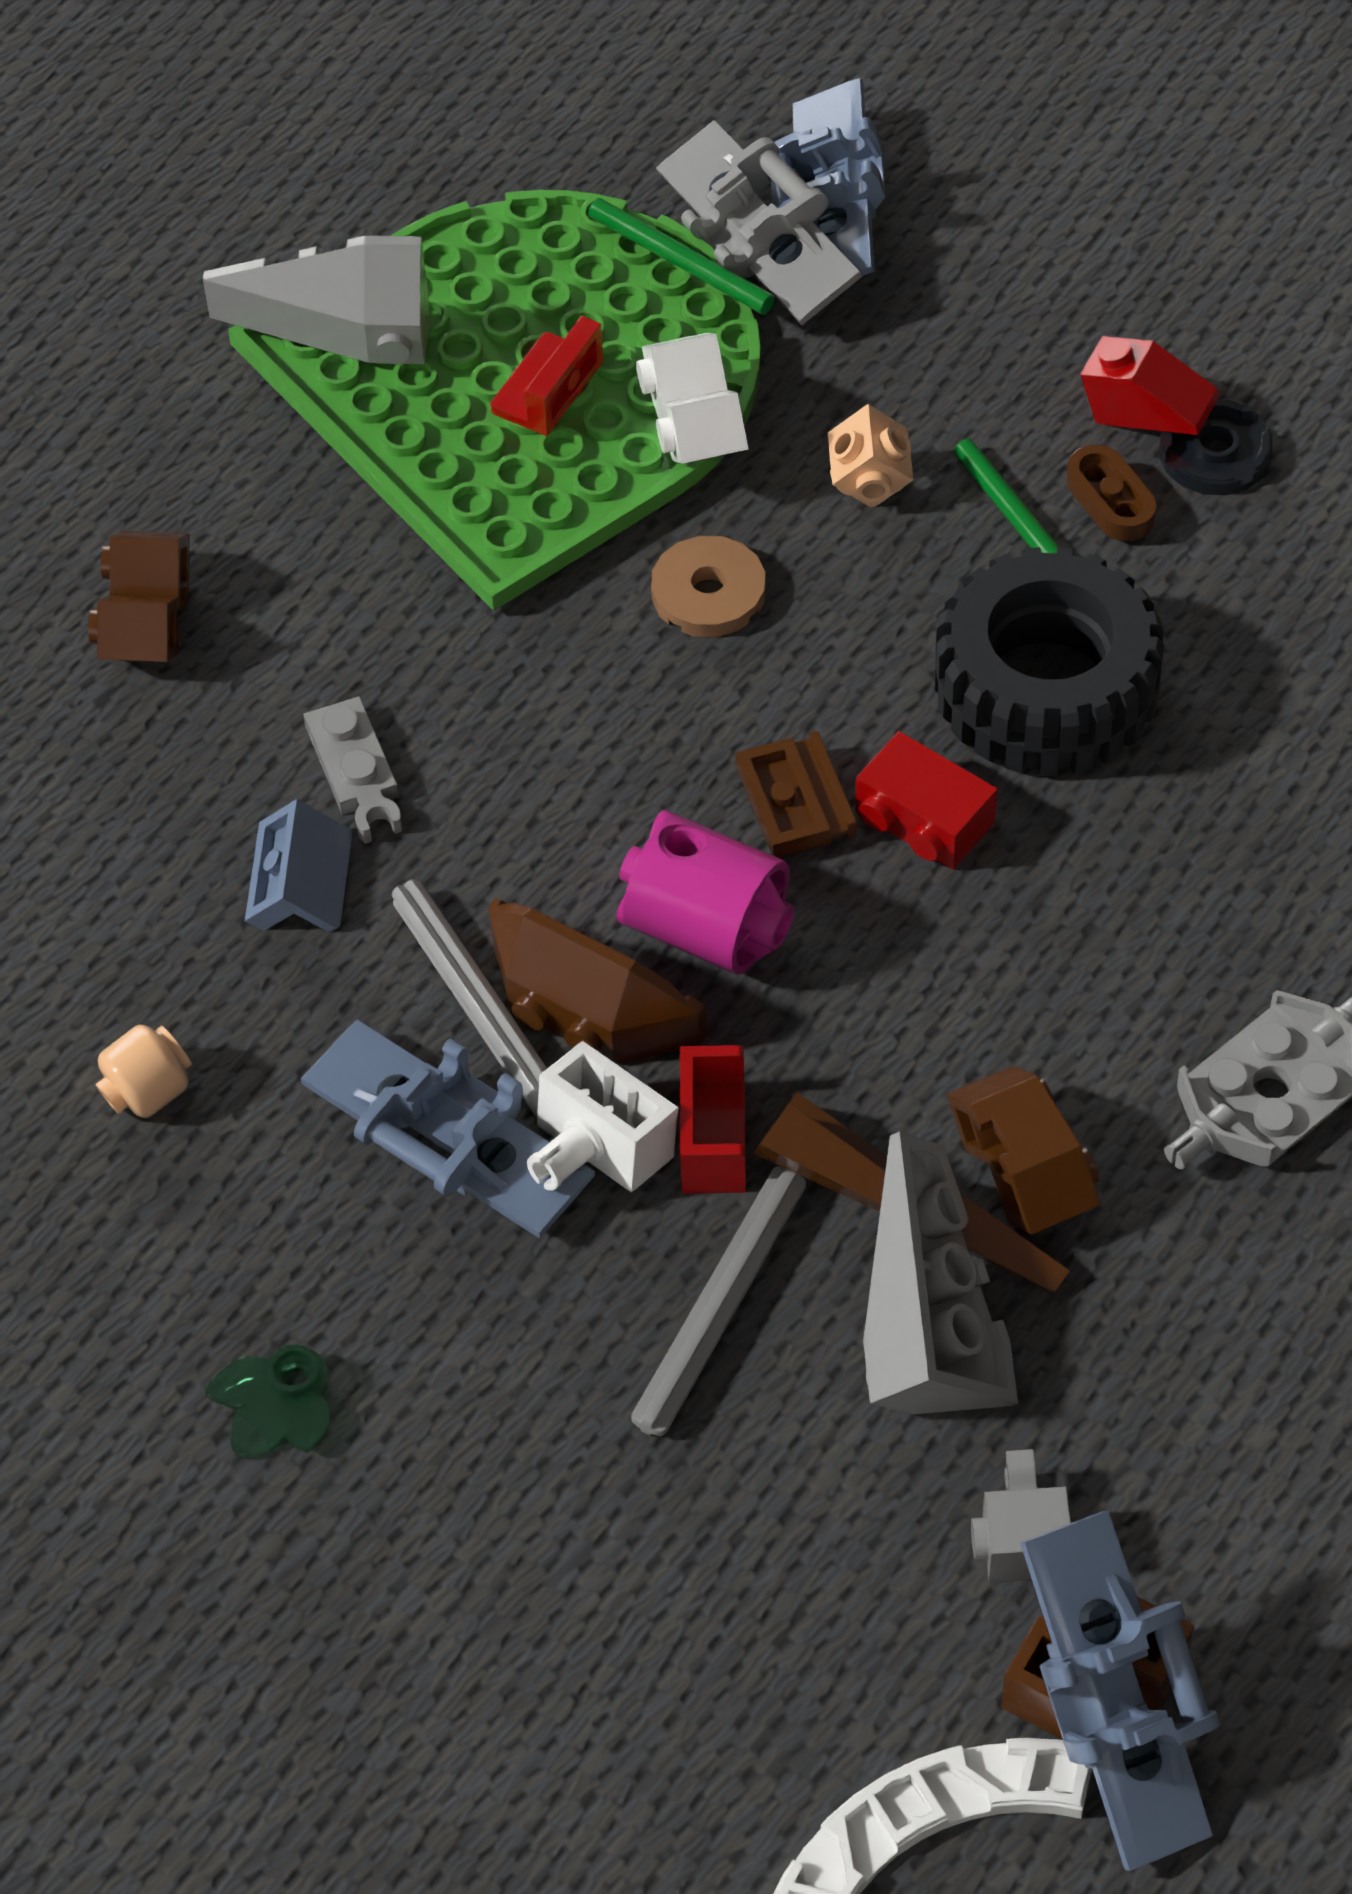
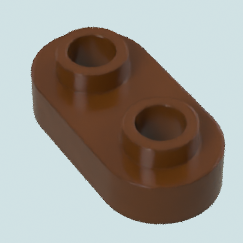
M1095 444L1083 446L1070 456L1066 479L1068 489L1106 535L1120 541H1134L1143 538L1152 530L1156 513L1155 497L1117 451L1104 445ZM1096 478V479H1100V480H1102V481H1101V482H1091V481H1089L1088 479Z

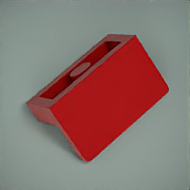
M581 316L565 338L549 332L543 333L491 401V413L539 434L548 436L603 363L601 323Z

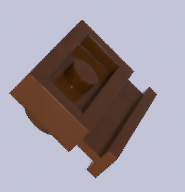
M818 730L809 732V738L796 742L791 737L735 752L736 769L772 856L779 858L831 843V838L844 834L847 835V838L856 837V819Z

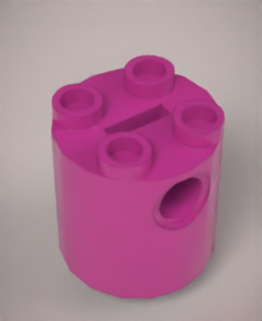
M662 810L658 814L651 828L650 837L643 849L633 846L627 853L620 869V880L627 882L628 885L616 915V921L619 924L735 975L745 973L754 962L777 950L786 938L793 921L794 906L785 902L790 881V867L784 860L668 810Z

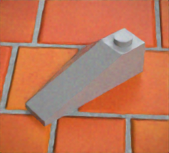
M361 236L347 239V246L343 249L320 253L316 246L299 250L298 259L274 263L266 258L204 271L203 284L209 317L212 319L368 363L425 364L430 307L422 237Z

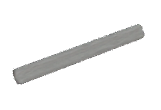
M410 879L404 885H398L392 892L394 907L504 1071L522 1083V1097L533 1114L537 1116L539 1076L547 1067L422 883L415 879Z
M779 1166L771 1171L631 1414L632 1422L640 1428L641 1432L649 1436L652 1434L663 1436L668 1431L806 1188V1180L799 1174Z

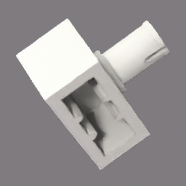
M581 1041L539 1076L537 1126L553 1136L554 1139L528 1158L527 1167L530 1175L538 1184H541L545 1178L551 1175V1178L544 1183V1188L553 1191L584 1163L589 1162L632 1193L674 1158L678 1107L590 1045Z

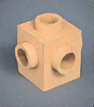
M867 404L828 432L832 485L837 487L843 494L852 496L869 507H876L913 481L908 428L870 404Z

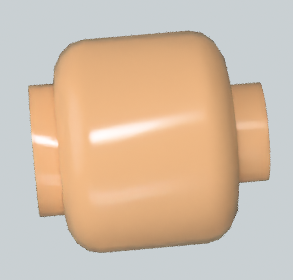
M139 1024L99 1054L98 1066L104 1078L95 1085L117 1114L128 1107L135 1115L141 1118H149L186 1090L189 1080L185 1070L192 1066V1062L174 1037L163 1026L154 1031L146 1025Z

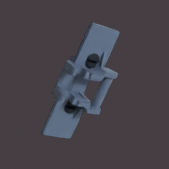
M858 78L793 103V133L774 143L779 147V156L792 169L795 168L803 180L815 177V180L806 184L810 188H819L828 198V205L824 213L813 223L860 271L861 275L865 276L875 272L872 219L876 218L875 210L885 199L882 142L874 122L870 118L865 117L864 85L862 80ZM771 179V202L777 208H782L792 200Z
M356 1020L301 1078L302 1085L358 1120L354 1129L356 1139L366 1145L374 1142L433 1180L434 1189L442 1195L448 1197L456 1191L464 1196L470 1193L539 1239L595 1176L594 1170L583 1164L553 1191L544 1188V1183L551 1178V1175L545 1178L541 1184H538L530 1175L527 1160L532 1154L540 1151L550 1142L515 1120L521 1109L522 1083L504 1073L497 1082L498 1091L494 1090L469 1074L467 1068V1048L451 1038L445 1042L442 1048L444 1057L440 1066L435 1068L429 1063L421 1061L359 1020ZM413 1128L430 1139L435 1145L452 1153L449 1159H446L403 1130Z
M1101 1511L1020 1542L1052 1643L1046 1645L1050 1659L1040 1665L1041 1673L1070 1762L1093 1769L1125 1871L1140 1868L1212 1837L1211 1828L1184 1743L1217 1729L1221 1724L1215 1710H1208L1180 1623V1620L1186 1616L1182 1603L1179 1601L1171 1602L1143 1612L1141 1611L1109 1511ZM1153 1631L1181 1715V1719L1173 1721L1172 1717H1168L1166 1710H1148L1132 1665L1133 1661L1148 1656L1147 1649L1150 1647L1147 1641V1634Z

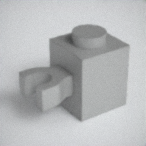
M1033 1449L1006 1451L1007 1468L1004 1469L1006 1490L984 1492L982 1517L971 1518L974 1559L987 1560L989 1582L1032 1579L1020 1542L1070 1524L1066 1486L1037 1488Z

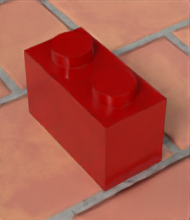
M898 731L856 777L855 812L860 814L863 821L871 828L880 832L887 830L909 843L911 849L921 858L928 861L937 860L954 870L995 824L998 789Z

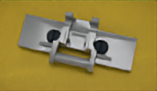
M713 120L656 167L658 173L700 216L698 218L692 210H686L681 216L684 226L697 239H703L715 250V258L724 268L742 278L754 276L759 282L761 281L801 325L862 277L860 271L813 223L824 213L828 205V198L819 188H810L779 156V147L770 138H760L743 150ZM766 174L792 200L782 208H777L772 203L767 206L757 195L771 184Z

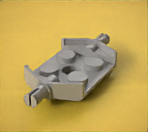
M1276 990L1272 995L1271 1006L1268 1010L1190 1073H1188V1069L1185 1066H1182L1179 1069L1177 1088L1190 1121V1127L1183 1135L1164 1148V1153L1169 1162L1172 1164L1175 1161V1167L1183 1169L1206 1149L1210 1154L1218 1151L1259 1166H1269L1352 1098V997L1341 1006L1332 1008L1324 1003ZM1272 1078L1282 1082L1286 1086L1288 1093L1280 1098H1266L1260 1095L1253 1085L1261 1079Z

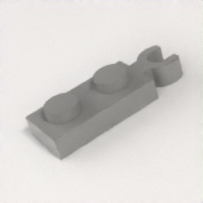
M358 696L304 713L305 727L341 814L344 815L356 811L355 822L359 838L365 844L372 842L369 824L376 819L387 820L395 834L402 832L400 809L391 800L398 797L397 784L360 697Z

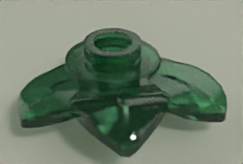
M292 1344L281 1347L269 1359L253 1356L241 1357L220 1370L209 1381L204 1390L206 1397L210 1400L236 1410L232 1421L230 1442L233 1454L237 1457L254 1458L264 1456L277 1449L286 1439L298 1450L308 1453L323 1439L328 1431L331 1413L322 1396L328 1385L327 1367L318 1353L302 1345ZM300 1373L307 1376V1380L301 1384L293 1386L284 1384L286 1378L292 1374Z

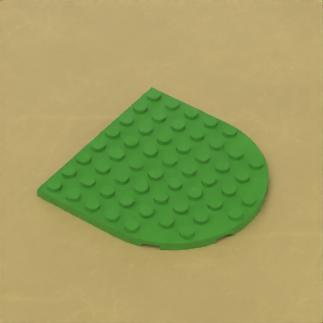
M570 190L505 193V201L483 204L470 208L467 201L431 213L390 235L422 237L430 307L425 364L368 363L236 325L228 329L230 344L493 611L681 495L698 483L725 456L720 455L681 464L672 460L670 452L663 453L657 434L656 420L658 416L651 393H642L637 374L636 362L644 359L642 346L703 333L717 334L727 389L738 393L744 427L755 403L759 386L761 359L758 323L753 317L751 308L592 219L588 214L589 208L595 199L602 198L721 265L715 258V250L703 239H697L686 227L662 214L658 219H654L648 215L628 209V202L622 199ZM581 316L601 323L603 363L548 436L539 434L491 413V401L543 333L549 332L565 338Z

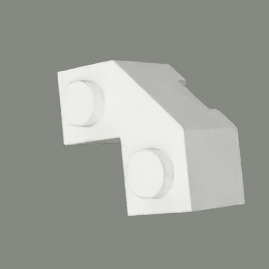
M703 333L642 346L644 359L636 362L637 374L642 393H651L658 416L656 420L657 434L663 453L670 452L673 461L683 464L748 450L738 393L727 389L717 334Z

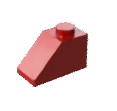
M1102 336L1080 374L1095 423L1101 425L1198 435L1219 398L1217 387L1151 340Z

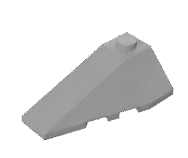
M900 1131L891 1135L889 1140L863 1338L866 1381L869 1389L870 1404L909 1414L1005 1407L1018 1404L1010 1339L1004 1321L993 1322L981 1289V1286L989 1283L990 1280L984 1262L974 1263L969 1254L962 1233V1229L966 1227L969 1218L944 1145Z

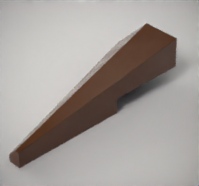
M796 1092L753 1154L880 1212L887 1156ZM960 1193L969 1218L966 1227L962 1229L969 1254L1055 1293L1070 1270Z

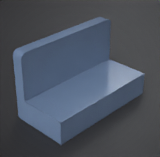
M295 799L260 821L245 922L260 930H267L292 914H296L327 932L340 927L352 831L299 799Z

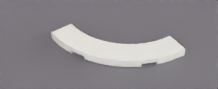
M1013 1738L1006 1739V1743L987 1744L963 1749L961 1745L918 1758L875 1780L855 1793L828 1816L821 1824V1829L803 1848L796 1860H792L773 1894H860L873 1878L898 1855L919 1841L945 1828L972 1819L1024 1812L1057 1814L1081 1819L1092 1768H1085V1765L1070 1762L1064 1741L1057 1739Z

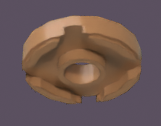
M697 536L680 541L662 553L652 569L651 596L659 617L668 625L670 620L673 624L681 626L682 633L694 637H721L740 631L750 623V617L756 613L758 608L760 612L765 603L766 572L759 557L743 543L723 536ZM703 580H715L723 585L719 591L713 593H703L694 588L698 582Z

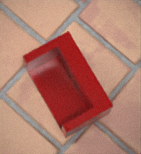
M740 1045L680 1046V1162L682 1193H746L744 1048Z

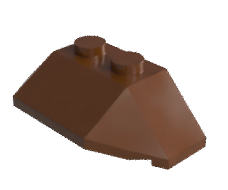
M496 898L489 905L492 942L509 1010L526 1027L533 1030L545 1028L564 1038L571 1048L584 1041L615 1064L680 1051V1046H700L706 1039L705 1004L692 996H683L669 981L639 962L531 907L516 903H506Z

